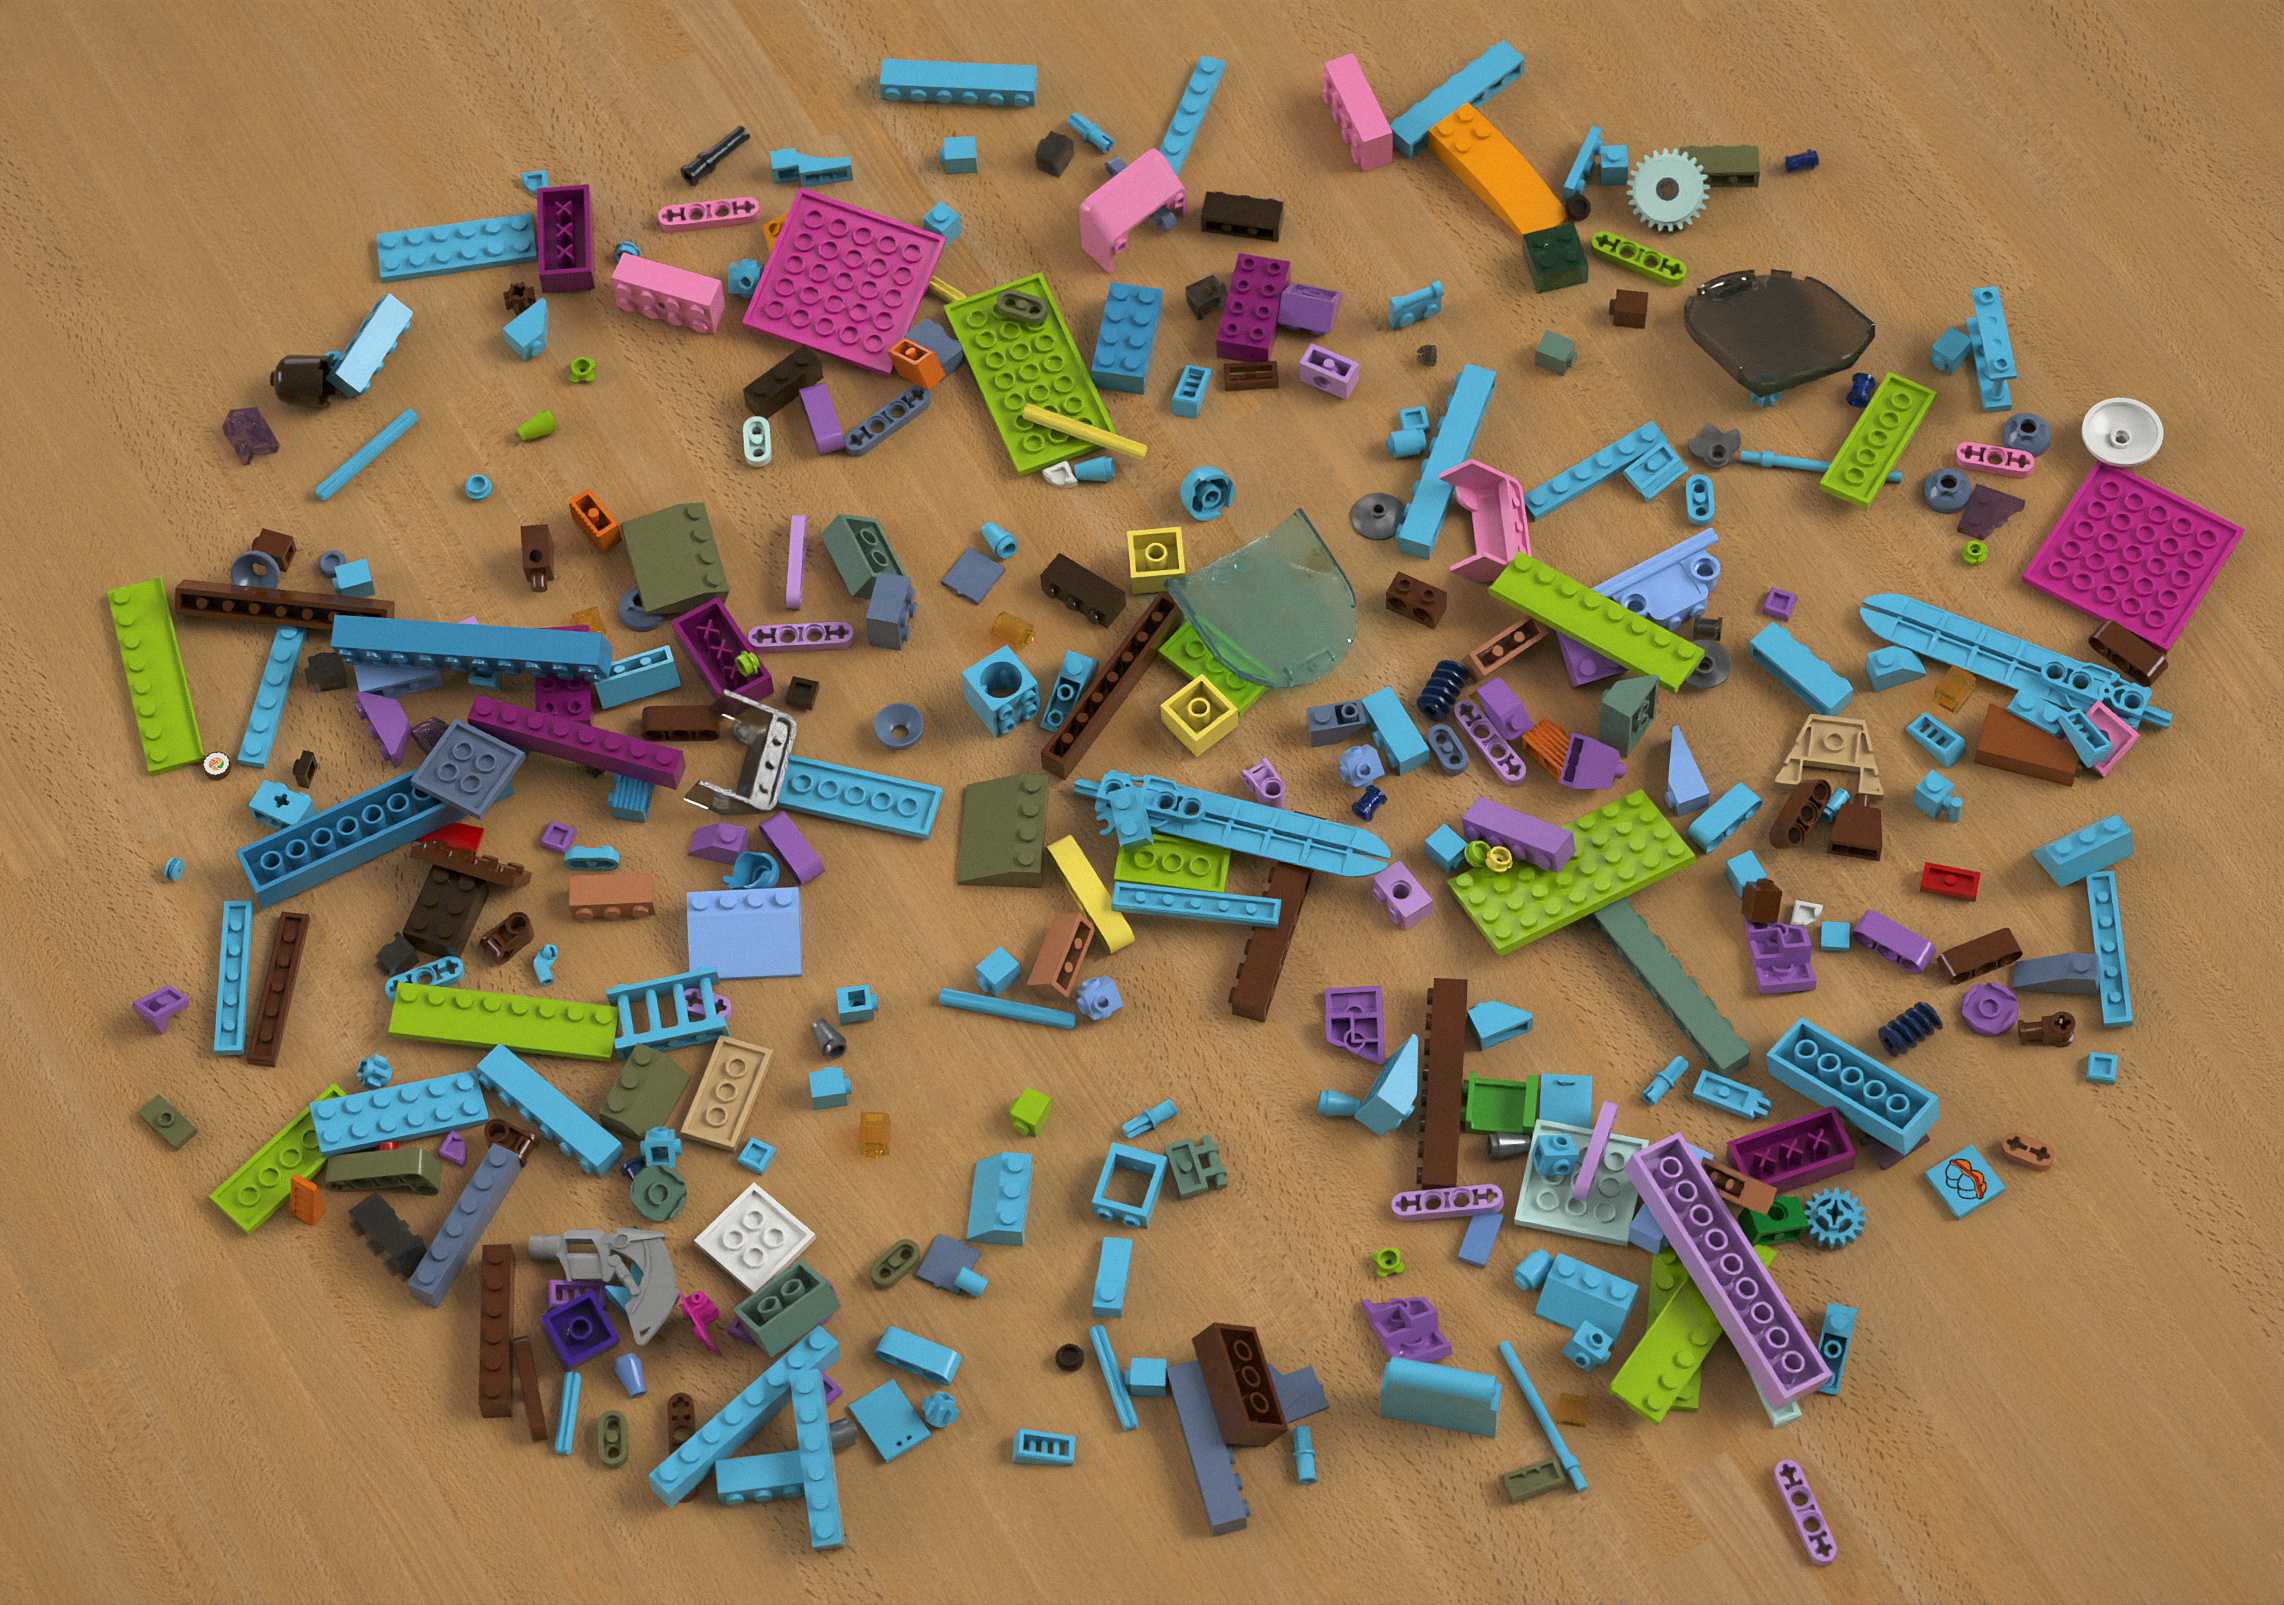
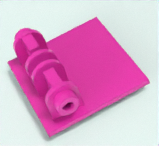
M696 1291L688 1297H685L681 1292L678 1293L683 1302L679 1307L687 1320L690 1319L694 1325L692 1330L699 1342H703L709 1352L714 1350L721 1357L722 1354L706 1325L719 1317V1308L702 1291Z

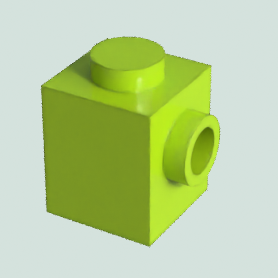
M1026 1086L1020 1098H1015L1009 1107L1008 1113L1010 1114L1011 1126L1022 1135L1030 1134L1037 1137L1053 1111L1052 1100L1050 1097Z

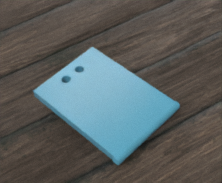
M1541 1074L1539 1119L1590 1129L1592 1076Z
M894 1379L847 1406L886 1463L931 1437V1433L899 1389Z

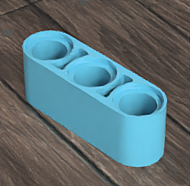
M1740 782L1690 825L1686 834L1706 853H1709L1748 821L1760 809L1763 800L1744 783Z
M892 1326L886 1328L874 1352L879 1359L944 1386L951 1384L962 1361V1357L955 1351Z

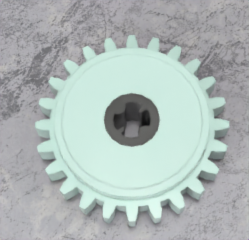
M1664 148L1663 155H1659L1654 150L1653 158L1650 159L1649 156L1644 155L1646 162L1644 164L1636 163L1639 168L1638 172H1630L1635 178L1634 181H1627L1628 185L1633 186L1632 190L1626 192L1627 195L1633 196V199L1628 204L1630 206L1636 205L1637 208L1633 211V214L1641 213L1642 216L1639 221L1643 223L1648 219V227L1651 229L1655 224H1658V230L1661 232L1664 226H1668L1669 232H1673L1675 225L1680 230H1683L1684 222L1692 225L1691 218L1693 216L1696 218L1701 217L1697 212L1699 208L1704 210L1707 208L1702 202L1703 200L1710 199V196L1704 194V190L1710 189V185L1704 184L1703 181L1709 177L1708 175L1700 174L1704 169L1702 165L1695 167L1697 162L1695 157L1690 161L1687 160L1688 152L1686 151L1682 156H1679L1678 149L1676 148L1673 154H1669L1668 149ZM1668 183L1673 184L1672 188L1675 190V193L1672 196L1669 194V197H1665L1662 187L1664 185L1668 187Z

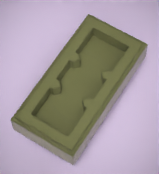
M159 1094L138 1112L139 1117L176 1151L198 1133L197 1129Z
M1556 1456L1501 1475V1481L1511 1505L1566 1486L1567 1483Z

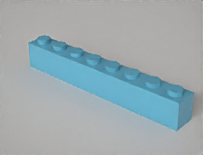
M1465 364L1463 372L1457 373L1454 383L1455 393L1448 396L1446 403L1448 411L1446 416L1441 415L1437 428L1439 431L1438 437H1433L1429 447L1431 455L1429 459L1425 458L1423 461L1421 481L1416 480L1412 491L1414 499L1412 503L1408 502L1405 507V522L1403 525L1399 524L1396 531L1395 539L1399 540L1398 551L1430 559L1456 491V486L1440 480L1438 474L1468 460L1496 387L1495 371Z
M820 1325L814 1328L649 1474L651 1490L668 1507L672 1508L716 1469L715 1461L727 1459L793 1400L789 1373L813 1369L825 1372L840 1359L839 1343Z

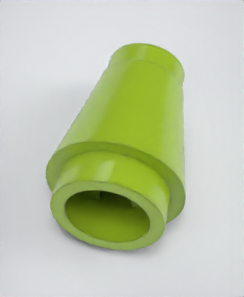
M548 409L544 412L540 410L521 424V426L517 427V430L524 442L553 434V430L557 429L558 426Z

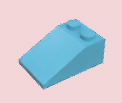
M1415 1034L1411 1035L1389 1057L1354 1118L1381 1137L1389 1129L1394 1131L1402 1119L1406 1120L1414 1110L1412 1102L1417 1095L1418 1037Z

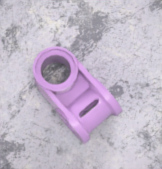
M1262 758L1259 764L1249 770L1243 769L1240 771L1244 784L1262 805L1278 809L1285 807V784L1266 758ZM1276 793L1278 795L1270 796L1269 794Z

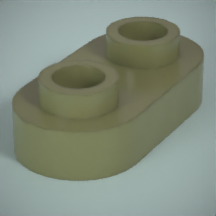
M1014 289L1003 290L997 296V309L1006 317L1037 325L1044 322L1048 316L1047 303L1042 298Z
M910 1239L897 1241L871 1265L870 1275L872 1282L877 1287L883 1289L893 1287L919 1263V1246ZM904 1254L911 1255L907 1260L901 1258ZM885 1272L890 1274L888 1278L880 1277Z
M608 1410L598 1419V1455L604 1466L618 1468L625 1464L628 1459V1425L625 1416L620 1411ZM611 1425L618 1426L615 1431L608 1430ZM612 1452L619 1453L616 1458L609 1457Z

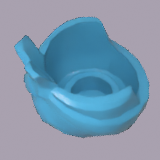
M745 851L735 861L733 877L724 875L722 883L728 885L730 890L773 888L779 879V866L776 860L769 854Z

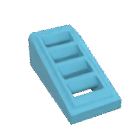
M1186 364L1172 397V413L1174 415L1197 418L1212 369ZM1189 377L1199 378L1201 380L1190 379Z
M2080 708L2059 716L2057 720L2079 757L2088 768L2108 758L2114 746Z
M1926 711L1906 728V731L1947 768L1966 753L1965 740ZM1929 724L1930 727L1921 733L1920 731ZM1935 732H1937V734L1930 739V737H1931Z
M1018 1428L1013 1441L1012 1463L1073 1465L1075 1436ZM1024 1443H1028V1450H1023ZM1036 1443H1040V1452H1035ZM1048 1444H1052V1454L1047 1453ZM1059 1444H1065L1064 1456L1059 1455Z

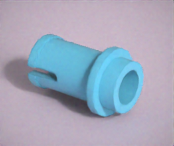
M1836 788L1820 818L1827 823L1836 821L1841 804L1847 803L1850 800L1849 793L1842 788Z

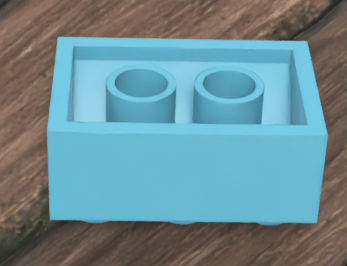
M2117 814L2100 818L2032 850V855L2060 888L2134 854L2132 831Z
M1001 1152L976 1162L967 1242L1024 1246L1033 1175L1032 1154Z
M1558 1253L1546 1278L1535 1315L1572 1331H1576L1581 1323L1586 1320L1612 1338L1613 1341L1610 1347L1615 1348L1637 1302L1639 1286Z

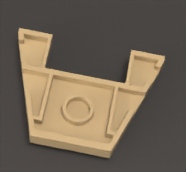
M1810 714L1796 739L1790 755L1788 754L1783 768L1775 779V787L1794 790L1801 781L1803 765L1860 772L1858 794H1866L1872 800L1882 801L1884 792L1880 784L1879 772L1875 764L1866 721Z

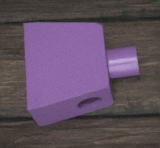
M1572 732L1559 783L1576 789H1609L1612 787L1614 778L1621 779L1625 775L1626 767L1624 763L1618 762L1620 757L1618 750L1593 738Z

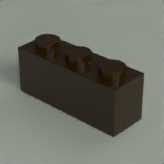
M1206 191L1201 214V232L1279 242L1284 219V202L1275 199L1253 198L1248 195H1231L1220 191Z
M804 344L743 388L746 407L755 416L763 417L767 420L800 396L799 389L813 386L824 378L821 360Z
M1058 553L1040 575L1041 589L1048 597L1059 599L1071 611L1082 613L1095 625L1100 624L1108 629L1126 607V596L1123 590L1061 553Z

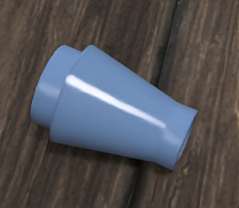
M629 1353L617 1358L614 1361L616 1366L614 1371L629 1392L630 1397L637 1398L646 1394L647 1390L644 1383L641 1359L637 1358L636 1353Z

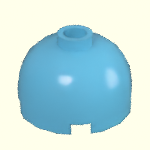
M1200 466L1193 469L1185 476L1180 486V498L1189 514L1201 521H1208L1220 516L1221 513L1218 511L1223 509L1225 505L1229 507L1235 495V485L1228 475L1214 466Z

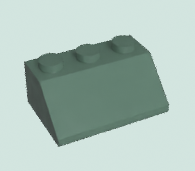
M839 514L821 533L826 549L835 561L836 568L841 573L852 597L871 599L878 572L907 577L878 519Z
M1653 674L1616 681L1610 690L1606 689L1603 692L1599 701L1601 704V710L1598 715L1600 723L1597 728L1600 731L1599 742L1618 750L1626 758L1629 756L1656 718L1659 676Z

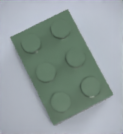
M801 1259L732 1310L746 1334L772 1358L777 1353L784 1351L788 1345L799 1337L807 1334L810 1329L821 1321L829 1318L836 1310L841 1308V1305L828 1282Z

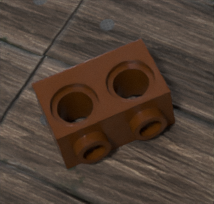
M1398 571L1386 591V609L1435 630L1447 609V592Z

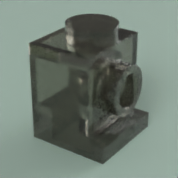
M1214 274L1185 287L1186 302L1198 321L1203 319L1204 315L1226 304L1228 291L1223 282L1219 283Z
M399 932L394 934L395 941L384 945L376 955L377 962L373 966L382 977L387 975L391 978L402 974L419 963L416 949Z

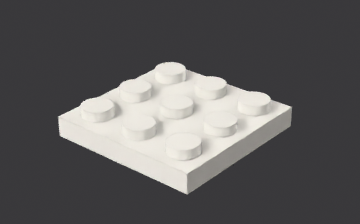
M753 1182L694 1240L695 1246L746 1290L754 1294L779 1276L816 1240V1236Z

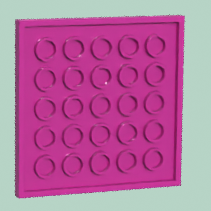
M799 187L745 313L742 327L800 347L805 344L811 351L891 377L894 365L888 350L901 341L904 335L910 331L947 242L946 237Z
M2098 460L2028 566L2021 582L2102 623L2106 619H2112L2153 649L2167 655L2242 538L2245 529L2121 467L2112 466Z

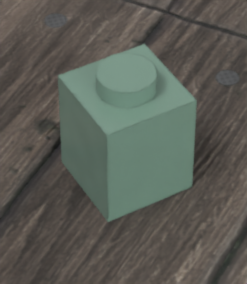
M1546 330L1535 350V365L1564 376L1568 367L1573 368L1577 360L1578 353L1575 352L1576 341Z

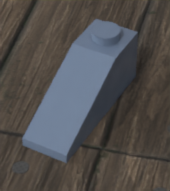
M2065 953L2015 962L2013 990L2098 994L2101 972L2098 954Z

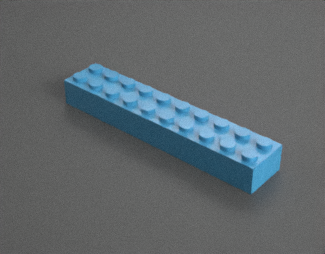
M335 615L330 646L338 653V656L351 665L372 662L374 666L388 667V663L398 664L399 667L414 669L415 665H419L433 671H439L441 667H448L452 671L461 673L467 672L468 669H476L482 674H494V671H504V674L509 676L531 673V676L536 678L558 675V678L564 680H573L574 676L584 677L585 680L591 682H600L601 678L609 679L613 646L602 633Z
M418 767L235 852L262 909H265L468 816V814L411 786L410 780L419 769ZM511 780L494 803L514 794Z

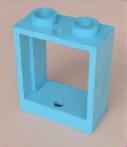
M1112 1142L1092 1199L1093 1214L1102 1220L1111 1221L1114 1219L1123 1222L1131 1228L1143 1227L1147 1229L1168 1170L1167 1157ZM1115 1165L1153 1176L1142 1209L1104 1199Z

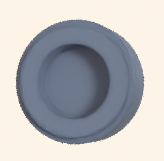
M336 550L325 552L319 559L320 570L328 578L337 577L336 566L347 564L345 556Z

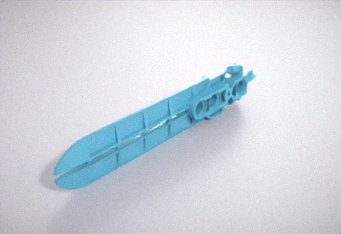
M1878 594L1867 597L1862 602V604L1885 614L1860 607L1859 614L1862 620L1880 638L2019 691L2020 688H2023L2049 703L2067 709L2068 712L2080 708L2086 714L2096 701L2099 700L2135 731L2138 730L2142 720L2168 729L2173 714L2148 705L2152 695L2150 688H2144L2135 682L2131 684L2120 678L2118 673L2096 664H2085L1904 595ZM2049 676H2055L2058 679H2051ZM2118 683L2122 685L2116 688L2113 687ZM2074 686H2081L2084 689H2077ZM2127 706H2134L2136 709H2130Z
M1110 770L1108 774H1104L1101 783L1078 778L1074 784V794L1097 800L1095 804L1097 816L1101 814L1113 816L1108 792L1133 786L1132 782L1143 783L1142 788H1138L1143 793L1151 832L1155 834L1166 833L1349 878L1371 876L1385 870L1388 866L1386 862L1362 855L1388 860L1391 857L1387 846L1377 836L1366 830L1178 785L1175 781L1152 775L1135 777L1131 776L1130 773ZM1166 806H1171V807L1168 808V809H1162V808H1164V807H1166ZM1196 812L1195 815H1188L1190 813Z

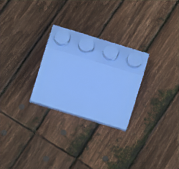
M798 887L687 892L689 972L695 971L700 967H716L720 981L802 977L801 899Z

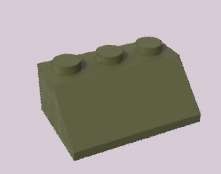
M637 1042L598 1112L602 1127L639 1143L640 1141H645L646 1131H651L654 1127L665 1126L691 1076L662 1052Z

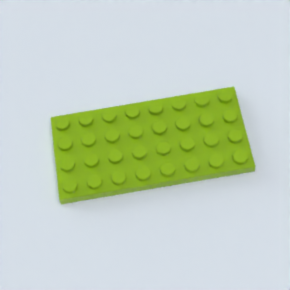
M1042 272L943 306L945 316L956 340L963 348L962 353L1019 477L1104 448L1024 419L1023 410L1027 404L1117 435ZM1014 289L1042 298L1047 303L1048 316L1044 322L1037 325L1006 317L997 309V296L1003 290Z
M1639 789L1560 827L1573 832L1576 852L1559 873L1542 869L1538 865L1512 856V867L1505 872H1495L1487 865L1483 868L1475 867L1448 880L1447 886L1499 957L1695 864V854L1644 791Z

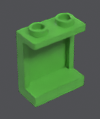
M1470 1071V1079L1464 1080L1463 1097H1468L1467 1106H1461L1460 1122L1465 1123V1133L1489 1135L1498 1131L1529 1135V1138L1532 1139L1539 1076L1527 1075V1082L1477 1078L1476 1071Z

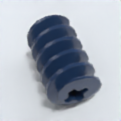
M1450 660L1438 662L1436 670L1433 671L1431 678L1427 681L1426 687L1422 690L1421 696L1417 700L1419 710L1426 717L1436 722L1446 720V714L1451 711L1450 705L1455 704V697L1460 695V689L1464 688L1465 680L1469 679L1470 676L1469 671L1464 666Z
M1919 1001L1914 1004L1913 1008L1907 1009L1905 1014L1898 1015L1896 1020H1891L1887 1026L1880 1027L1878 1036L1889 1054L1897 1057L1896 1050L1903 1055L1908 1053L1905 1044L1912 1049L1915 1048L1916 1041L1914 1038L1924 1042L1925 1036L1923 1032L1932 1036L1934 1035L1932 1026L1941 1030L1943 1029V1024L1933 1007L1926 1002Z

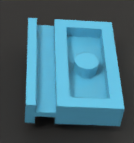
M1663 439L1627 467L1622 474L1637 492L1645 497V501L1648 503L1685 474L1689 468L1682 464L1679 456Z

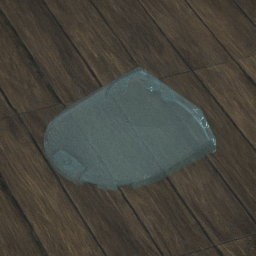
M1302 508L1295 510L1281 524L1245 546L1192 574L1179 579L1170 577L1164 583L1165 588L1213 657L1234 675L1259 686L1281 689L1295 688L1320 680L1340 664L1355 637L1358 622L1356 621L1355 611L1357 604L1351 584Z

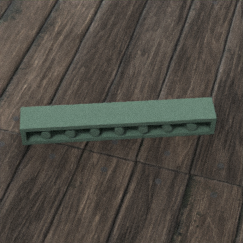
M1627 897L1586 916V919L1714 1074L1729 1078L1749 1064L1751 1050L1748 1043L1743 1038L1737 1037L1733 1032L1730 1021L1718 1014L1714 1002L1708 996H1703L1695 979L1684 973L1681 963L1674 955H1669L1661 938L1658 935L1654 936L1649 931L1647 922L1641 915L1635 914Z

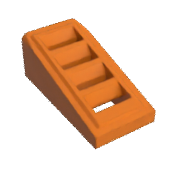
M293 1174L291 1177L292 1215L310 1226H315L326 1212L318 1186L298 1174Z

